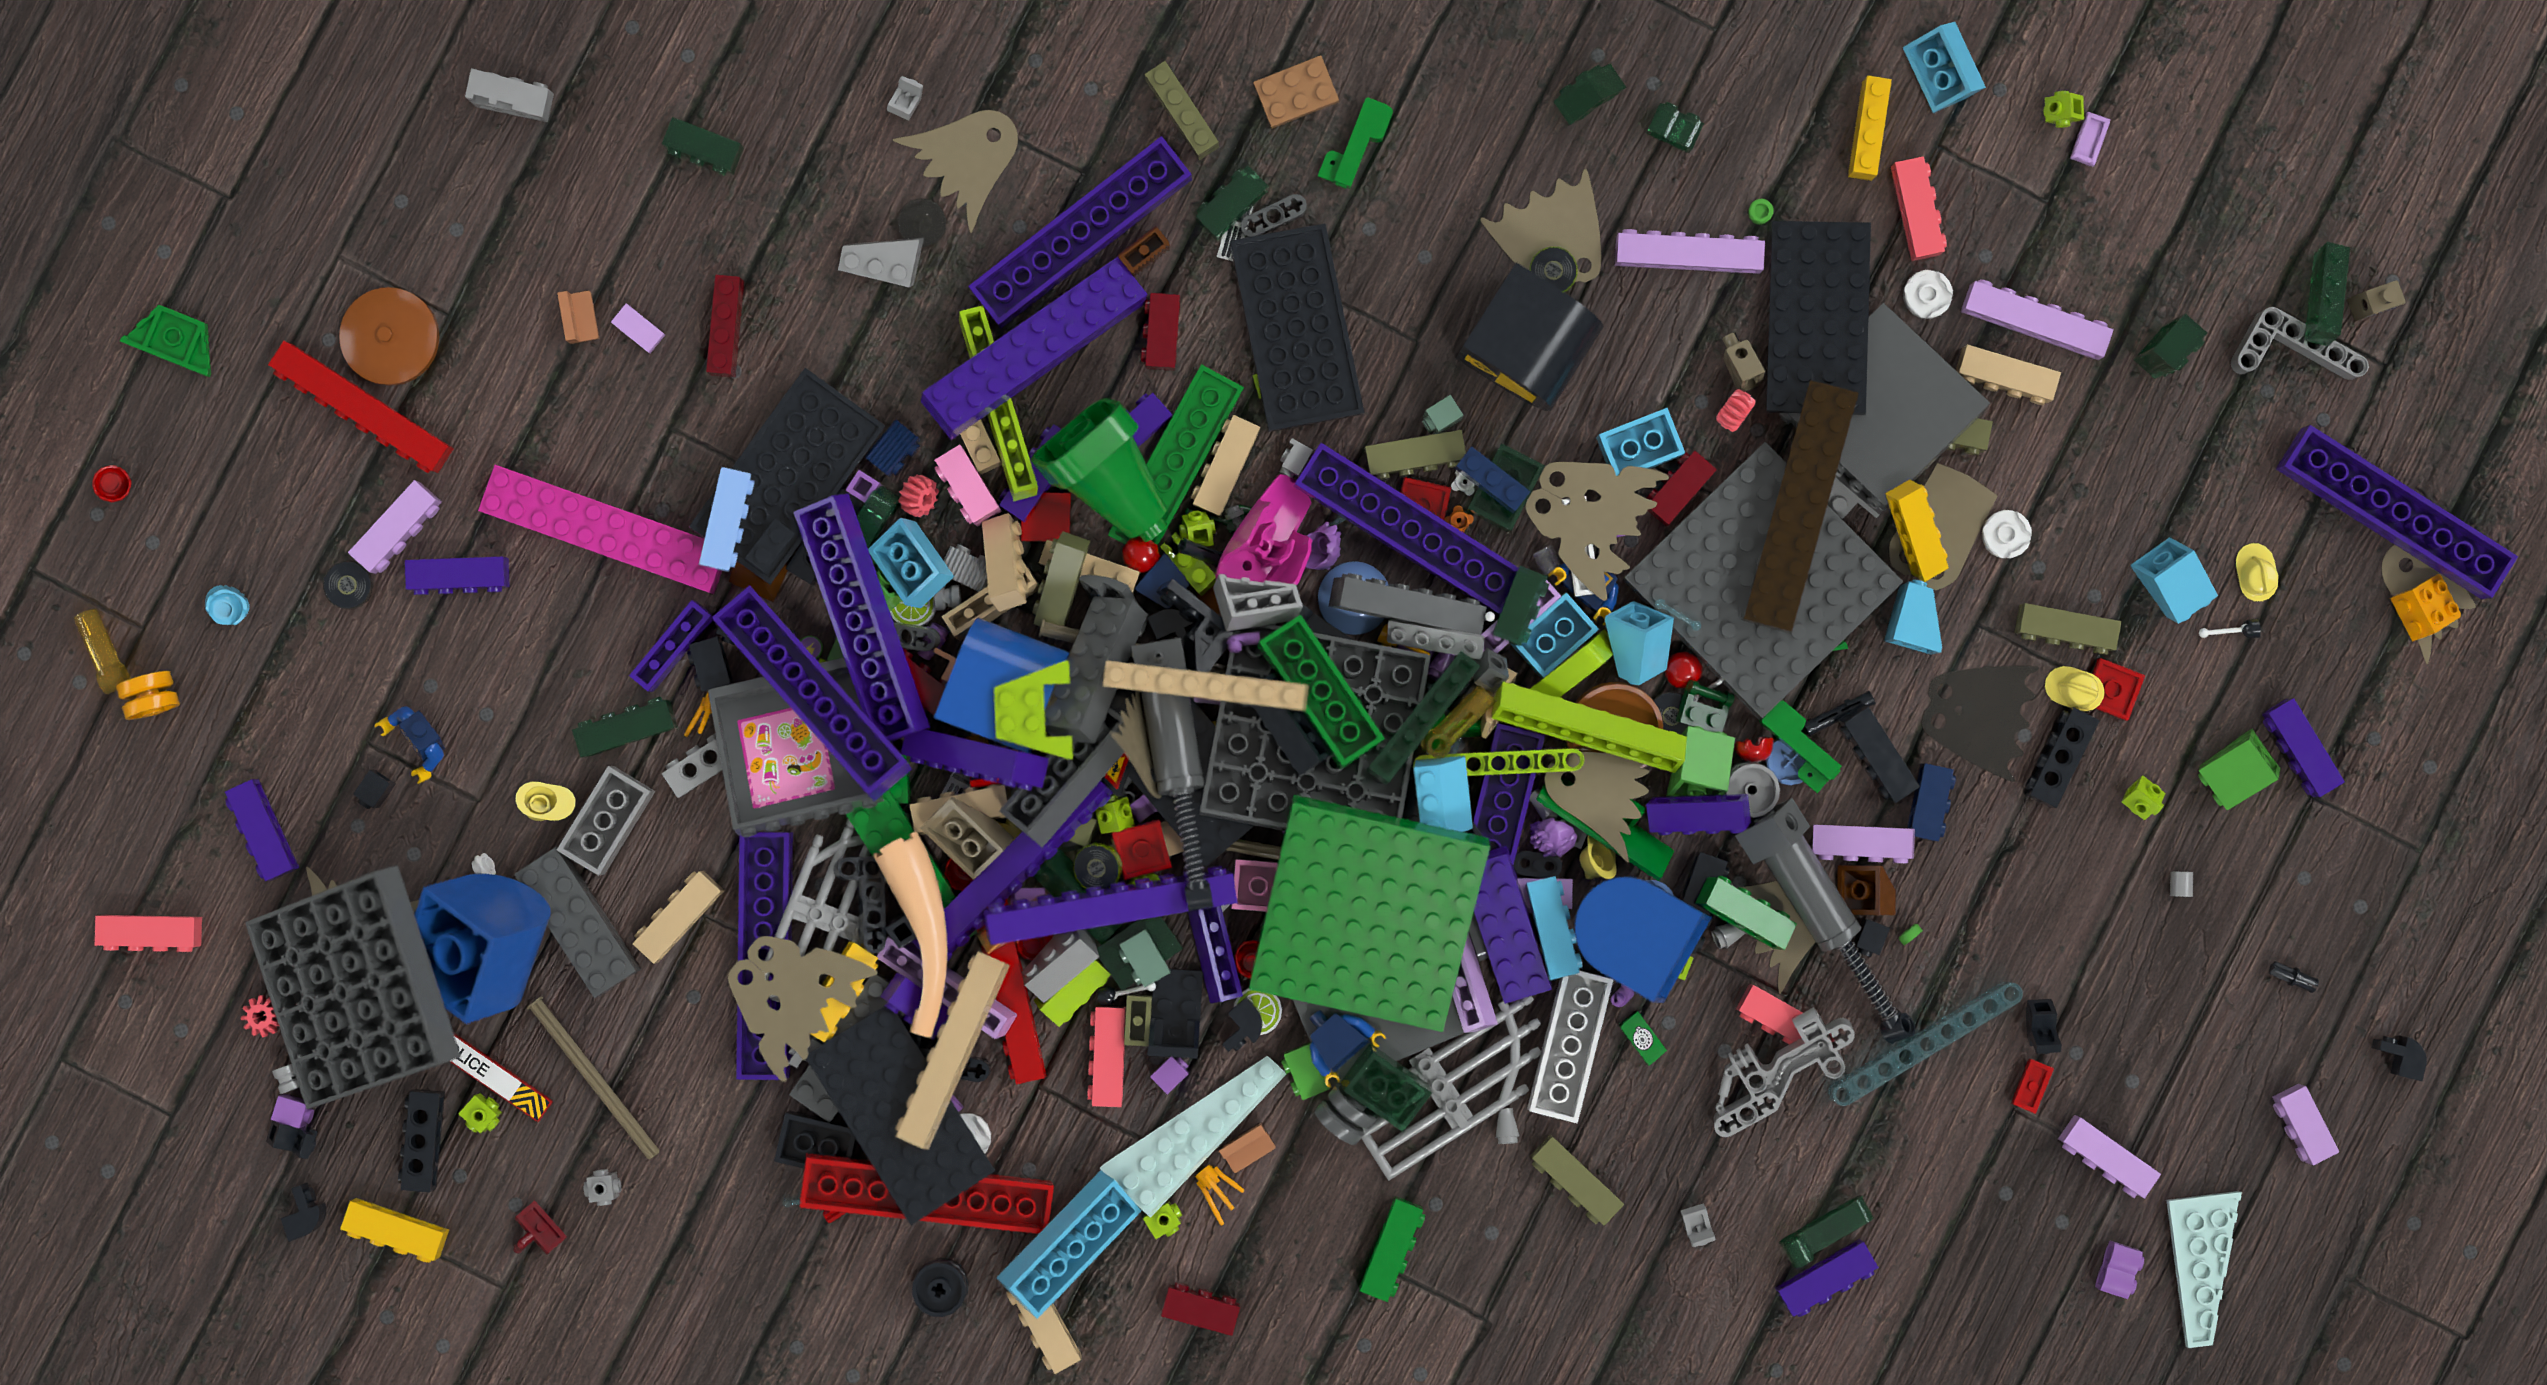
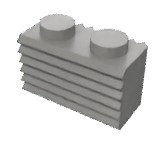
M959 544L956 548L950 546L944 562L954 575L952 580L978 592L986 588L988 582L985 556L979 555V558L969 555L971 550Z

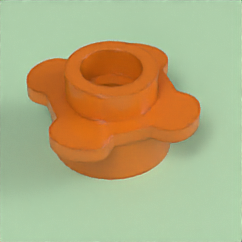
M1459 505L1455 506L1451 515L1444 519V521L1463 533L1474 520L1473 516L1465 513L1463 507Z

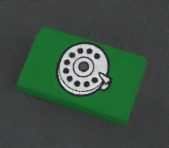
M1638 1011L1618 1025L1648 1066L1667 1051Z

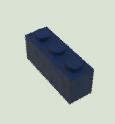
M1472 446L1455 467L1458 472L1512 513L1517 510L1531 492Z
M1926 763L1920 764L1917 776V783L1920 787L1914 791L1907 829H1915V837L1939 842L1940 837L1944 836L1946 824L1943 823L1945 813L1948 814L1951 800L1948 799L1950 789L1953 790L1956 776L1953 775L1954 769Z

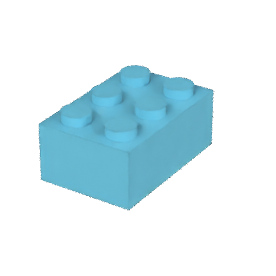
M1668 408L1601 433L1596 437L1606 464H1610L1614 468L1616 476L1627 466L1650 469L1685 454Z
M900 518L868 548L878 567L907 606L922 608L954 577L916 521Z
M1566 592L1509 643L1536 674L1543 679L1599 629Z

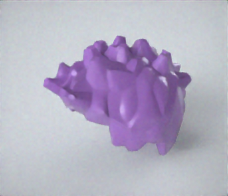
M1326 521L1314 532L1307 535L1312 539V552L1305 567L1308 569L1329 570L1340 556L1341 532H1336L1337 525L1329 526V522Z
M1555 817L1530 824V829L1532 830L1530 843L1534 845V849L1539 848V851H1543L1544 857H1561L1573 848L1577 841V835L1574 833L1573 827L1564 822L1555 821Z

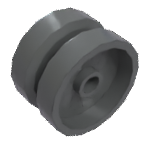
M1337 1083L1328 1094L1330 1101L1323 1100L1314 1112L1319 1121L1336 1137L1350 1145H1356L1365 1134L1363 1128L1369 1129L1378 1119V1115L1374 1108L1357 1092L1346 1085Z

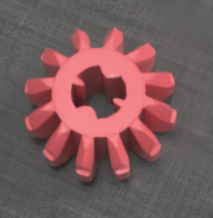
M1741 389L1735 390L1718 413L1716 421L1725 429H1729L1732 432L1736 431L1755 406V399L1746 391L1744 392Z
M923 475L909 476L908 482H903L904 487L899 491L901 497L898 499V502L901 503V509L915 517L928 515L930 509H934V503L938 501L936 495L939 493V490L936 488L937 483Z
M259 995L257 1000L251 998L249 1000L250 1006H243L242 1008L247 1015L241 1016L240 1019L248 1021L244 1028L246 1030L252 1028L251 1034L253 1036L260 1033L261 1037H267L268 1033H277L276 1026H279L270 997L266 999L264 995ZM260 1012H265L263 1016H267L266 1020H261Z

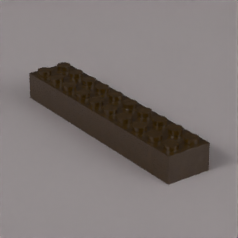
M1810 380L1743 619L1745 622L1790 634L1793 631L1858 392Z

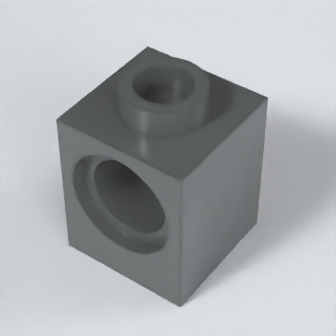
M1488 648L1483 652L1481 659H1476L1472 663L1474 683L1492 693L1498 690L1502 682H1506L1509 679L1507 659Z

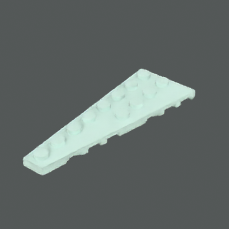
M1266 1056L1103 1164L1100 1169L1113 1178L1134 1203L1151 1218L1280 1082L1286 1073L1272 1059Z

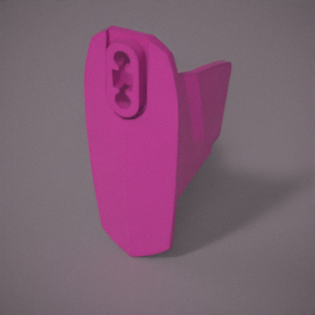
M1280 474L1264 491L1227 544L1217 567L1216 580L1219 574L1226 575V578L1241 579L1245 577L1255 582L1264 583L1266 580L1298 585L1312 552V539L1298 533L1297 530L1312 502L1308 495L1294 487L1296 479Z

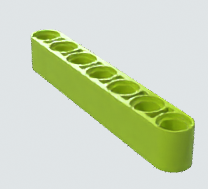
M1577 749L1423 755L1416 758V760L1465 756L1466 763L1472 757L1479 759L1481 764L1479 770L1473 772L1467 768V776L1569 772L1579 770L1584 764V756ZM1569 753H1575L1579 757V763L1576 767L1567 765L1566 757ZM1550 754L1553 756L1555 762L1551 768L1542 766L1541 758L1543 755ZM1520 755H1525L1529 758L1530 765L1527 769H1520L1516 765V759ZM1496 756H1500L1505 760V767L1499 771L1493 769L1491 765L1492 759Z

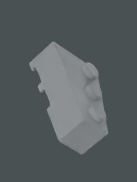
M471 68L465 98L478 108L548 122L554 94L547 89V85L533 82L532 85L525 83L524 80L519 78H506L495 73Z
M924 238L844 245L838 270L911 287L915 282Z
M1219 574L1213 587L1226 631L1288 622L1298 617L1303 607L1295 584L1266 580L1264 583L1250 581V578H1226V575Z
M1088 928L1056 934L1032 962L1025 967L1022 972L1024 985L1045 1003L1099 958L1093 932Z

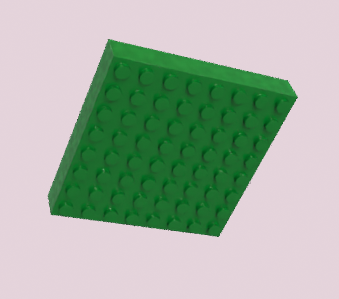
M1293 795L1250 976L1249 990L1443 1032L1490 849L1489 838Z

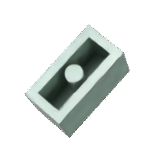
M1449 395L1425 410L1422 423L1429 433L1440 434L1460 422L1464 415L1452 396Z
M1147 929L1120 944L1122 949L1118 952L1124 963L1130 962L1134 971L1131 972V975L1137 985L1142 983L1145 988L1171 972Z

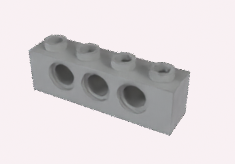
M716 733L706 739L708 744L702 748L696 745L687 751L686 755L688 757L679 762L678 758L665 765L667 770L662 775L677 798L682 797L722 771ZM708 750H714L717 753V761L715 763H709L706 760L705 755ZM688 763L694 764L697 768L696 775L693 777L685 773V766Z

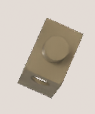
M2398 280L2347 299L2355 322L2406 303ZM2363 299L2368 304L2367 310L2363 306Z
M1736 333L1725 336L1722 340L1727 349H1725L1723 359L1736 389H1741L1745 392L1761 385L1765 370L1748 340L1740 342Z

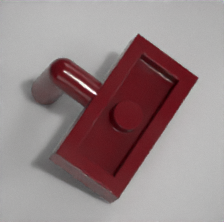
M535 1200L514 1218L527 1232L513 1247V1251L517 1254L521 1253L534 1240L545 1254L548 1255L567 1238Z

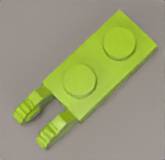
M1174 533L1171 537L1179 545L1181 537ZM1165 543L1160 546L1201 596L1215 584L1216 574L1205 562L1182 553L1175 555L1171 547Z

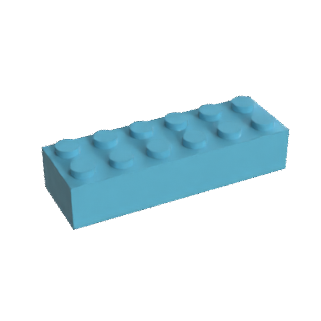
M1100 1170L998 1275L997 1279L1028 1312L1038 1319L1141 1212V1209L1113 1178Z

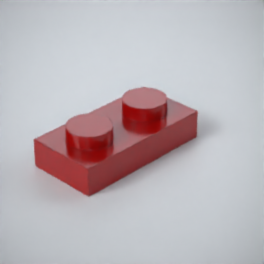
M2029 1058L2011 1104L2036 1114L2054 1068Z

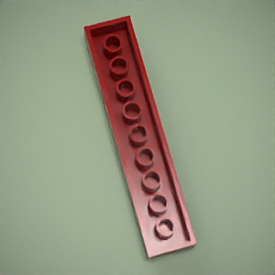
M806 1153L799 1201L801 1208L906 1219L869 1160ZM990 1174L919 1221L1039 1234L1049 1224L1054 1185L1052 1181Z

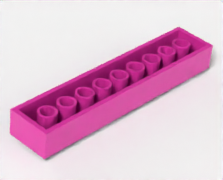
M494 465L478 511L711 594L715 593L722 570L699 565L705 539Z

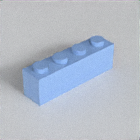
M721 467L699 565L727 572L730 567H735L738 553L733 552L735 542L740 543L743 529L739 528L741 518L746 519L749 505L744 504L746 494H752L754 481L750 480L751 474Z

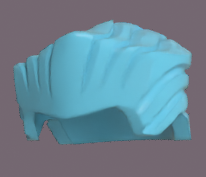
M219 585L213 587L207 593L205 610L218 624L237 625L248 614L249 602L238 589L232 586Z

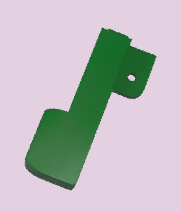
M1367 97L1344 155L1335 151H1329L1324 158L1318 177L1331 181L1341 188L1351 189L1369 141L1377 143L1383 141L1392 118L1393 109L1382 102Z
M1780 701L1769 713L1759 720L1762 726L1802 760H1805V763L1798 770V777L1816 793L1829 780H1834L1840 773L1842 766L1801 732L1805 726L1806 719L1785 701Z

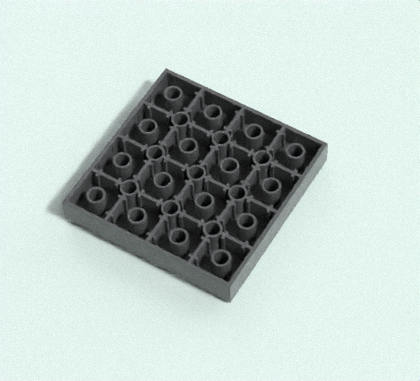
M1766 442L1623 579V582L1648 607L1674 617L1672 632L1759 720L1769 713L1903 583L1881 558L1827 505L1792 633L1743 621L1787 465Z
M1269 624L1233 630V635L1259 632L1261 641L1282 626ZM1313 633L1385 739L1382 743L1343 769L1339 768L1330 755L1316 767L1300 776L1297 770L1292 767L1284 751L1278 746L1274 736L1263 724V720L1250 704L1220 700L1199 815L1285 831L1293 795H1298L1402 819L1431 655ZM1258 645L1241 646L1240 652H1229L1225 675L1262 680L1274 673V670L1257 647Z
M398 866L372 872L245 922L306 1109L461 1057Z

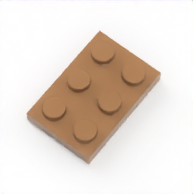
M1322 56L1254 82V87L1271 129L1339 102Z

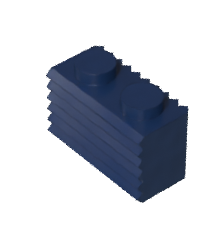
M895 420L865 458L887 476L891 477L892 474L896 476L905 466L902 463L908 455L912 457L920 448L918 444L920 439L898 420Z

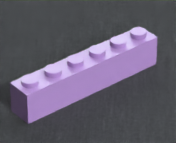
M1625 229L1616 236L1615 266L1760 274L1764 269L1765 241L1758 240L1756 236H1745L1744 240L1734 239L1733 235H1720L1719 238H1710V234L1698 233L1695 234V237H1687L1686 233L1672 232L1671 236L1661 235L1660 231H1647V234H1637V230Z
M1980 279L1978 282L1974 281L1970 284L1961 309L1962 313L2096 360L2105 356L2114 330L2108 328L2107 323L2099 320H2094L2093 322L2085 320L2084 315L2076 312L2065 313L2057 305L2048 304L2046 306L2040 304L2038 299L2031 296H2025L2024 298L2017 296L2014 290L2002 288L2001 290L1992 287L1993 284L1986 280Z
M889 936L884 949L878 953L877 958L923 989L921 951L912 942L899 949ZM947 967L942 998V1003L950 1007L953 1001L956 1002L959 995L957 991L958 986L963 979L962 976ZM994 1000L982 1030L994 1039L1002 1037L1008 1032L1017 1014L997 1000Z

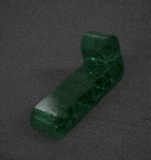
M884 486L878 487L870 494L857 516L867 548L874 544L886 521L894 515L901 504L898 502L900 497Z
M1862 1195L1856 1196L1779 1241V1244L1790 1264L1794 1268H1800L1814 1259L1813 1254L1873 1220L1874 1216Z

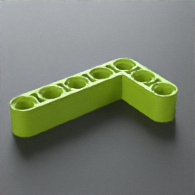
M1605 629L1602 630L1578 652L1532 686L1530 690H1537L1540 693L1553 697H1561L1613 655L1608 632Z

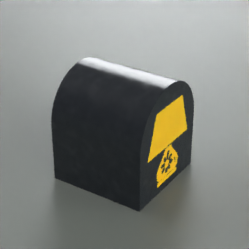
M1516 262L1456 359L1524 402L1539 409L1551 411L1599 336L1604 325L1596 315L1577 300Z

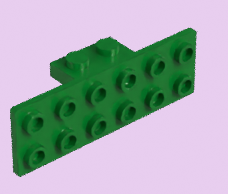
M1561 776V782L1565 786H1572L1574 784ZM1544 783L1536 798L1538 802L1581 829L1585 834L1602 843L1606 848L1620 855L1598 833L1558 806L1549 796ZM1630 799L1642 816L1646 808ZM1623 818L1631 832V835L1620 832L1627 849L1629 862L1659 881L1671 860L1674 850L1637 826L1636 822L1639 819Z

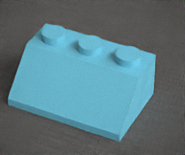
M1956 22L1940 25L1903 47L1933 113L1962 101L1986 88Z
M1465 756L1416 760L1414 771L1420 823L1460 832L1473 829Z

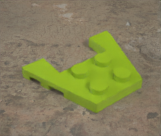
M1069 661L1060 662L994 687L996 738L1067 759H1073L1072 736L1046 737L1044 685L1070 684Z

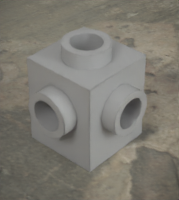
M608 1169L593 1171V1175L587 1177V1182H584L585 1197H589V1203L597 1202V1206L612 1204V1200L619 1197V1193H621L620 1178H617V1172L608 1173ZM599 1185L604 1187L603 1193H599Z

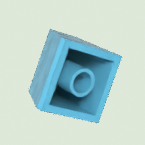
M2170 537L2130 565L2165 616L2178 624L2188 620L2193 613L2209 605L2218 596L2195 551Z
M1913 579V581H1908V583L1899 586L1884 641L1931 655L1941 653L1942 644L1934 592L1932 588L1926 587V582Z
M1635 601L1605 616L1610 644L1620 678L1627 680L1630 684L1641 685L1667 670L1674 617Z

